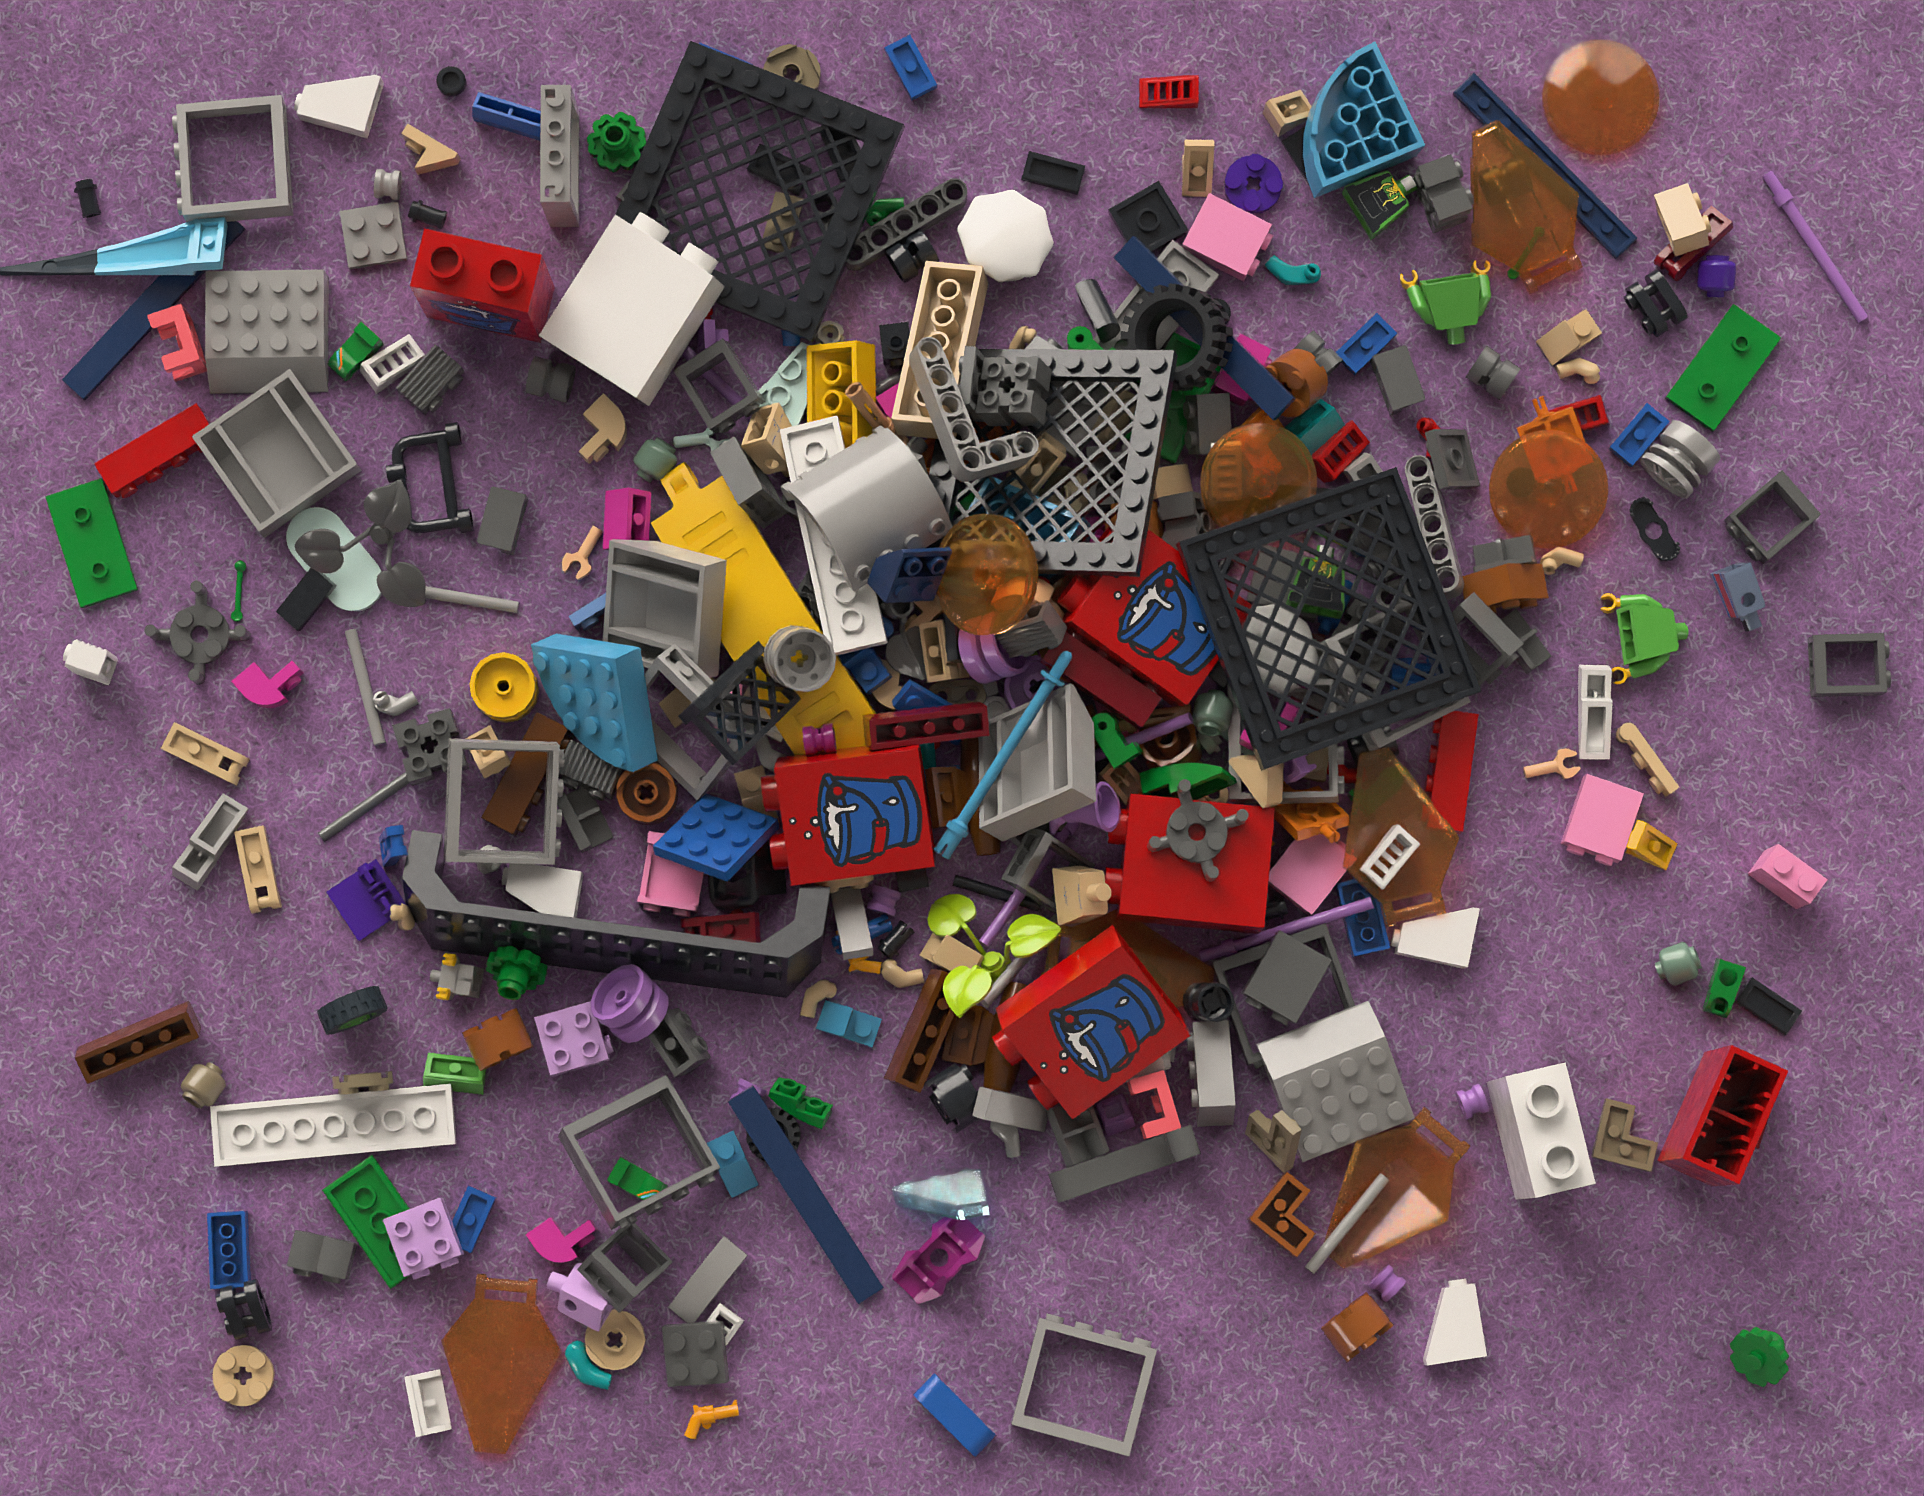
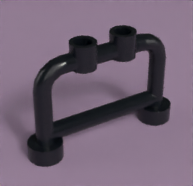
M446 423L445 430L414 434L401 438L392 450V464L386 465L388 482L402 480L410 499L403 454L409 447L437 443L447 518L417 522L411 517V522L406 529L414 533H428L460 528L461 533L473 532L474 526L470 508L458 510L449 448L462 445L459 423Z

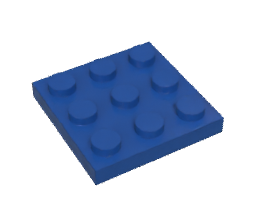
M706 793L653 845L654 854L728 881L779 829V822L777 818Z

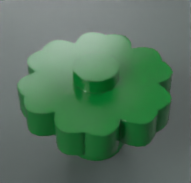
M618 112L614 118L604 114L600 117V120H596L592 126L594 133L587 137L590 156L597 158L600 168L607 169L610 172H617L620 167L625 170H631L637 165L641 156L640 152L643 151L647 142L644 128L637 126L635 117L623 112Z
M513 946L498 947L496 952H490L486 963V971L493 974V980L497 981L498 994L509 1000H518L526 990H535L537 985H543L547 976L548 966L541 963V957L529 950L519 951Z
M1754 1327L1750 1332L1743 1329L1730 1343V1347L1734 1351L1730 1355V1360L1734 1364L1736 1371L1746 1374L1747 1380L1752 1384H1757L1761 1387L1766 1386L1768 1383L1776 1385L1789 1371L1785 1363L1789 1355L1785 1350L1784 1340L1773 1331L1762 1330L1758 1327Z

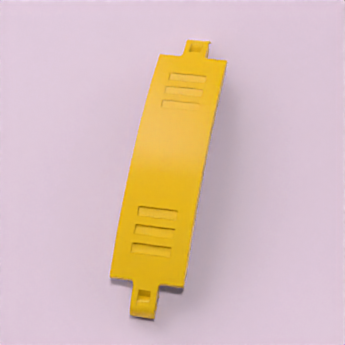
M683 462L660 479L673 502L671 510L651 522L661 542L727 560L721 642L734 662L758 641L765 647L769 638L775 632L790 625L804 626L823 634L753 519L737 504L723 476L700 489L695 474L687 463ZM796 652L795 656H791V661L797 663V659L802 658V654ZM837 655L835 670L829 681L819 689L810 692L795 691L801 700L775 724L794 755L806 754L802 732L804 726L821 728L823 724L833 723L837 749L866 746L862 715L876 713ZM757 666L755 668L756 680L766 681V675ZM757 687L758 698L769 700L768 690ZM776 691L777 702L787 704L789 700L782 692ZM763 707L771 718L770 708Z

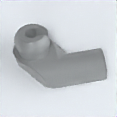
M379 691L373 696L375 708L391 716H399L419 704L412 691L400 698L388 695L385 691Z
M766 735L755 744L762 766L774 772L777 758L785 757V755L771 749L768 736Z
M991 1121L990 1128L992 1132L1005 1142L1006 1156L1010 1158L1020 1156L1021 1148L1018 1128Z

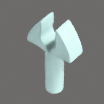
M707 428L703 433L675 436L673 444L675 448L706 444L711 448L712 452L721 443L729 439L716 441L713 438H709L713 436L714 432Z

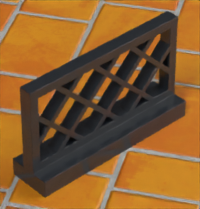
M759 641L743 653L678 715L685 725L692 721L732 766L801 700L794 690L775 682L767 673L763 661L764 657L761 655L764 653L765 647ZM757 666L766 675V681L756 680L755 668ZM739 684L749 686L750 697L740 695ZM757 687L768 690L769 700L758 698ZM776 691L782 692L789 702L787 704L777 702ZM723 700L733 701L734 713L724 711ZM741 703L752 706L753 716L742 714ZM760 707L770 708L771 719L761 718ZM706 715L717 717L718 729L712 728L704 717ZM725 719L735 720L736 732L726 730ZM743 722L754 724L755 735L744 733ZM727 738L738 741L739 751L737 753L728 746Z

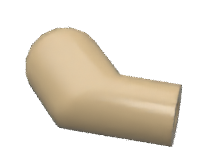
M1028 326L1020 327L1012 339L1009 349H1024L1025 344H1030L1037 335L1036 330L1029 329Z
M1576 358L1555 366L1559 379L1574 374L1584 376V381L1587 384L1597 383L1600 379V369L1597 364L1582 358Z
M1556 547L1543 555L1540 564H1543L1544 574L1552 575L1564 563L1579 568L1583 562L1584 554L1563 547Z
M401 903V905H392L390 907V919L398 921V927L401 930H411L415 926V920L409 906Z
M887 959L881 965L883 978L897 988L925 983L921 968L905 972L897 966V962L893 959Z
M820 980L806 989L800 1015L815 1018L818 1002L824 998H833L837 992L836 985L829 982V980Z

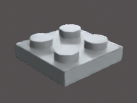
M398 202L340 211L348 268L350 270L408 260Z

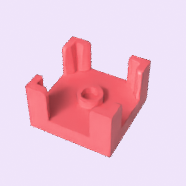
M182 304L147 315L153 329L157 328L162 340L176 336L180 350L162 356L164 368L167 373L172 372L175 382L207 372L205 357L192 317Z
M1164 1070L1128 1080L1127 1086L1131 1096L1154 1089L1155 1095L1151 1096L1156 1114L1161 1113L1162 1116L1160 1119L1144 1123L1140 1126L1144 1140L1181 1128Z

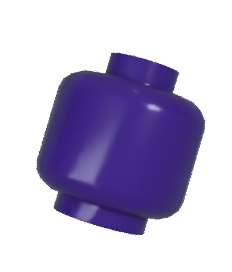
M1706 255V259L1699 262L1697 287L1700 290L1707 291L1706 297H1724L1725 292L1734 289L1736 264L1729 260V256Z

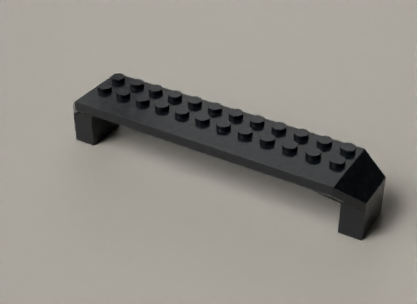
M412 830L402 876L405 904L409 906L417 926L433 950L488 957L489 953L496 952L498 947L513 946L519 951H531L533 954L541 957V963L550 966L609 974L620 966L632 964L640 967L652 980L787 998L821 963L829 914L830 887L801 884L795 920L761 943L459 902L441 880L445 864L442 834Z

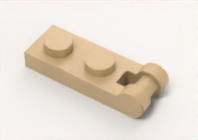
M175 722L161 747L162 750L236 786L240 780L238 776L243 766L246 767L250 760ZM225 757L232 760L228 771L220 768Z
M1625 723L1617 729V740L1620 743H1627L1634 753L1631 755L1632 760L1640 770L1646 769L1651 776L1648 781L1657 794L1662 792L1666 797L1679 788L1634 724Z
M265 826L235 831L234 835L251 913L261 912V909L267 907L272 909L281 908L282 904ZM267 887L268 895L258 897L257 889Z

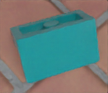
M1320 399L1308 410L1292 420L1276 437L1283 446L1294 453L1300 464L1307 469L1309 468L1306 464L1307 459L1345 424L1336 409Z

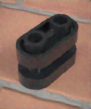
M1655 269L1645 276L1647 283L1645 287L1635 282L1625 288L1626 295L1624 300L1632 311L1638 308L1644 316L1640 320L1644 331L1648 335L1653 334L1655 337H1659L1668 331L1666 321L1671 319L1674 324L1678 325L1686 320L1688 315L1682 302L1665 277ZM1652 295H1655L1663 310L1659 311L1650 298Z
M257 1279L244 1282V1291L239 1293L236 1292L234 1285L220 1288V1294L216 1295V1303L219 1312H224L226 1315L224 1323L228 1335H233L235 1340L246 1338L249 1336L248 1327L256 1326L259 1334L272 1331L269 1309ZM247 1303L251 1314L245 1316L242 1304Z

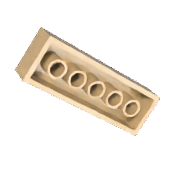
M933 261L925 262L891 418L898 435L938 439L909 364V355L922 338H936L944 349L956 383L960 384L959 359L960 356H964L965 346L976 345L988 288V280L983 266ZM921 351L924 357L931 359L927 352ZM931 378L934 384L941 386L937 379ZM942 405V408L947 413H952L950 408Z

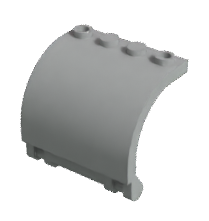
M881 425L873 429V434L868 437H860L846 449L808 472L801 473L796 481L792 483L788 481L781 486L788 501L794 500L801 506L821 531L840 565L848 587L854 592L867 584L876 557L900 549L926 548L954 530L938 492L919 461L900 438L891 430L885 429Z

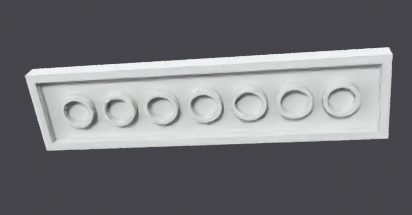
M838 416L780 429L791 483L799 479L798 475L808 472L845 449ZM795 502L823 634L833 645L835 655L887 644L888 641L877 593L868 584L855 592L848 587L840 565L826 539L810 516Z
M451 1084L210 1106L214 1167L457 1144Z

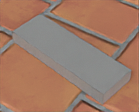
M848 887L830 893L843 959L872 956L873 947L861 890Z

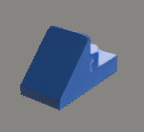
M872 647L839 655L842 664L851 670L864 691L869 695L893 677Z

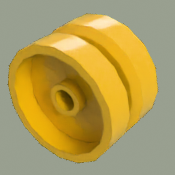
M505 652L489 655L478 663L472 672L470 680L471 697L478 708L492 720L504 723L518 721L528 715L537 703L539 694L537 678L527 662L517 655ZM500 684H509L508 690L502 692L499 688Z

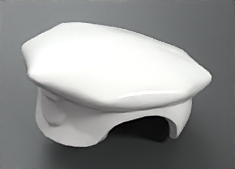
M1015 190L975 197L957 230L968 263L983 266L985 274L998 282L1017 281L1024 277L1036 276L1054 243L1044 208Z
M1275 605L1257 606L1255 612L1269 618ZM1279 608L1274 621L1288 628L1294 614ZM1252 617L1246 631L1261 637L1266 623ZM1298 617L1293 631L1313 640L1308 623ZM1271 626L1266 640L1280 647L1286 633ZM1290 636L1285 650L1299 656L1305 642ZM1246 637L1253 655L1258 642ZM1263 645L1257 659L1272 665L1277 652ZM1309 645L1303 659L1317 665L1319 657L1316 648ZM1282 655L1276 668L1291 675L1296 661ZM1301 664L1295 678L1310 684L1315 670ZM1256 665L1264 684L1269 671ZM1273 674L1268 688L1282 694L1288 680ZM1293 683L1289 693L1301 687Z

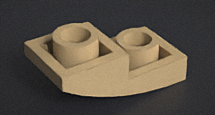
M1187 464L1158 468L1153 500L1163 496L1193 491Z

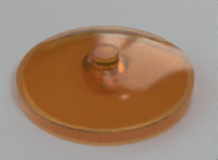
M1590 40L1569 48L1552 64L1543 84L1542 107L1550 128L1566 145L1586 154L1611 155L1631 148L1649 131L1658 112L1659 87L1651 67L1635 50L1615 41Z
M1250 423L1230 430L1210 449L1201 472L1202 499L1208 514L1219 528L1316 495L1317 474L1309 450L1292 432L1273 424Z
M1537 430L1517 438L1499 455L1490 475L1489 498L1495 517L1512 537L1532 535L1534 547H1563L1583 538L1600 520L1608 499V478L1601 459L1584 440L1560 430Z
M976 514L959 521L949 530L939 547H950L952 549L950 559L936 592L939 604L950 621L965 632L974 635H997L1012 629L1024 618L1036 594L1038 563L1033 545L1022 528L1004 516Z

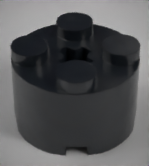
M954 1063L927 1080L924 1088L926 1090L931 1087L933 1094L929 1096L931 1102L947 1125L952 1122L956 1126L952 1131L957 1134L980 1118L972 1116L978 1091L975 1090L970 1082L974 1078L965 1064L959 1067Z

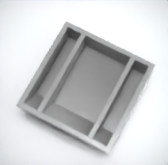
M324 269L206 271L205 361L210 394L255 393L289 369L306 392H328L329 277Z
M290 369L192 436L264 538L362 471Z
M609 540L603 641L640 647L643 667L649 668L657 656L675 643L709 678L717 676L719 671L727 560L658 541ZM674 658L670 659L674 664L677 662Z
M1071 683L1049 694L979 805V828L1001 841H1006L1096 802L1094 722L1075 686ZM1031 701L988 720L990 736L978 737L979 783Z
M1369 1001L1256 1044L1280 1111L1283 1110L1302 1129L1296 1153L1302 1162L1415 1118L1387 1039Z

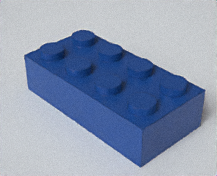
M1368 877L1337 883L1335 888L1340 906L1371 897L1374 905L1373 909L1343 918L1352 958L1390 949L1375 883Z
M248 1211L207 1213L210 1289H220L230 1285H234L235 1288L244 1287V1282L251 1280Z

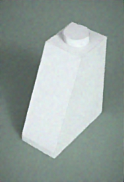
M371 75L305 85L303 93H299L296 97L294 110L297 111L301 121L368 138L384 82L381 76Z
M510 863L509 868L504 867L502 885H506L505 890L539 913L577 917L583 881V873L581 871L535 864Z
M1473 907L1402 923L1400 929H1394L1391 946L1396 947L1394 954L1462 969L1467 968L1480 909Z
M1466 1278L1448 1281L1449 1287L1441 1289L1423 1357L1424 1365L1487 1356L1476 1287L1474 1283L1467 1284Z

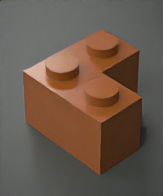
M1507 563L1462 576L1464 581V600L1475 592L1494 613H1497L1496 608L1502 607L1504 610L1520 607V609L1534 608L1538 606L1537 601L1549 598L1543 564Z
M1285 1172L1247 1220L1290 1255L1298 1257L1316 1233L1292 1214L1311 1190L1291 1174Z

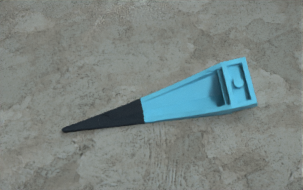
M225 217L194 219L163 231L95 250L0 267V275H195L196 271L219 270L223 268L228 225Z

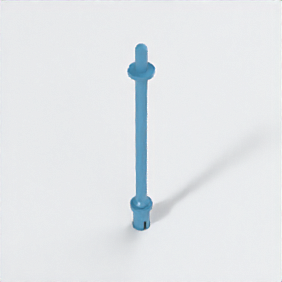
M1063 651L1050 672L1044 669L1041 670L1040 673L1045 680L958 818L947 822V830L933 849L940 854L945 846L948 845L942 854L944 858L950 860L951 855L962 838L968 836L967 824L1054 686L1063 687L1065 685L1059 678L1072 659V654L1069 651Z

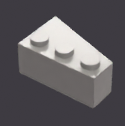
M1229 1020L1193 1022L1191 1036L1186 1040L1187 1051H1193V1061H1189V1078L1194 1079L1195 1089H1191V1105L1196 1107L1197 1127L1233 1125L1236 1103Z

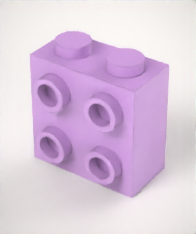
M591 1001L534 1017L550 1076H557L611 1060L609 1053L614 1052L611 1038L609 1035L604 1036L601 1027L602 1023L591 1012Z
M437 1198L383 1219L404 1277L412 1275L413 1280L431 1274L429 1268L439 1264L442 1269L459 1263L457 1257L464 1255L444 1198Z

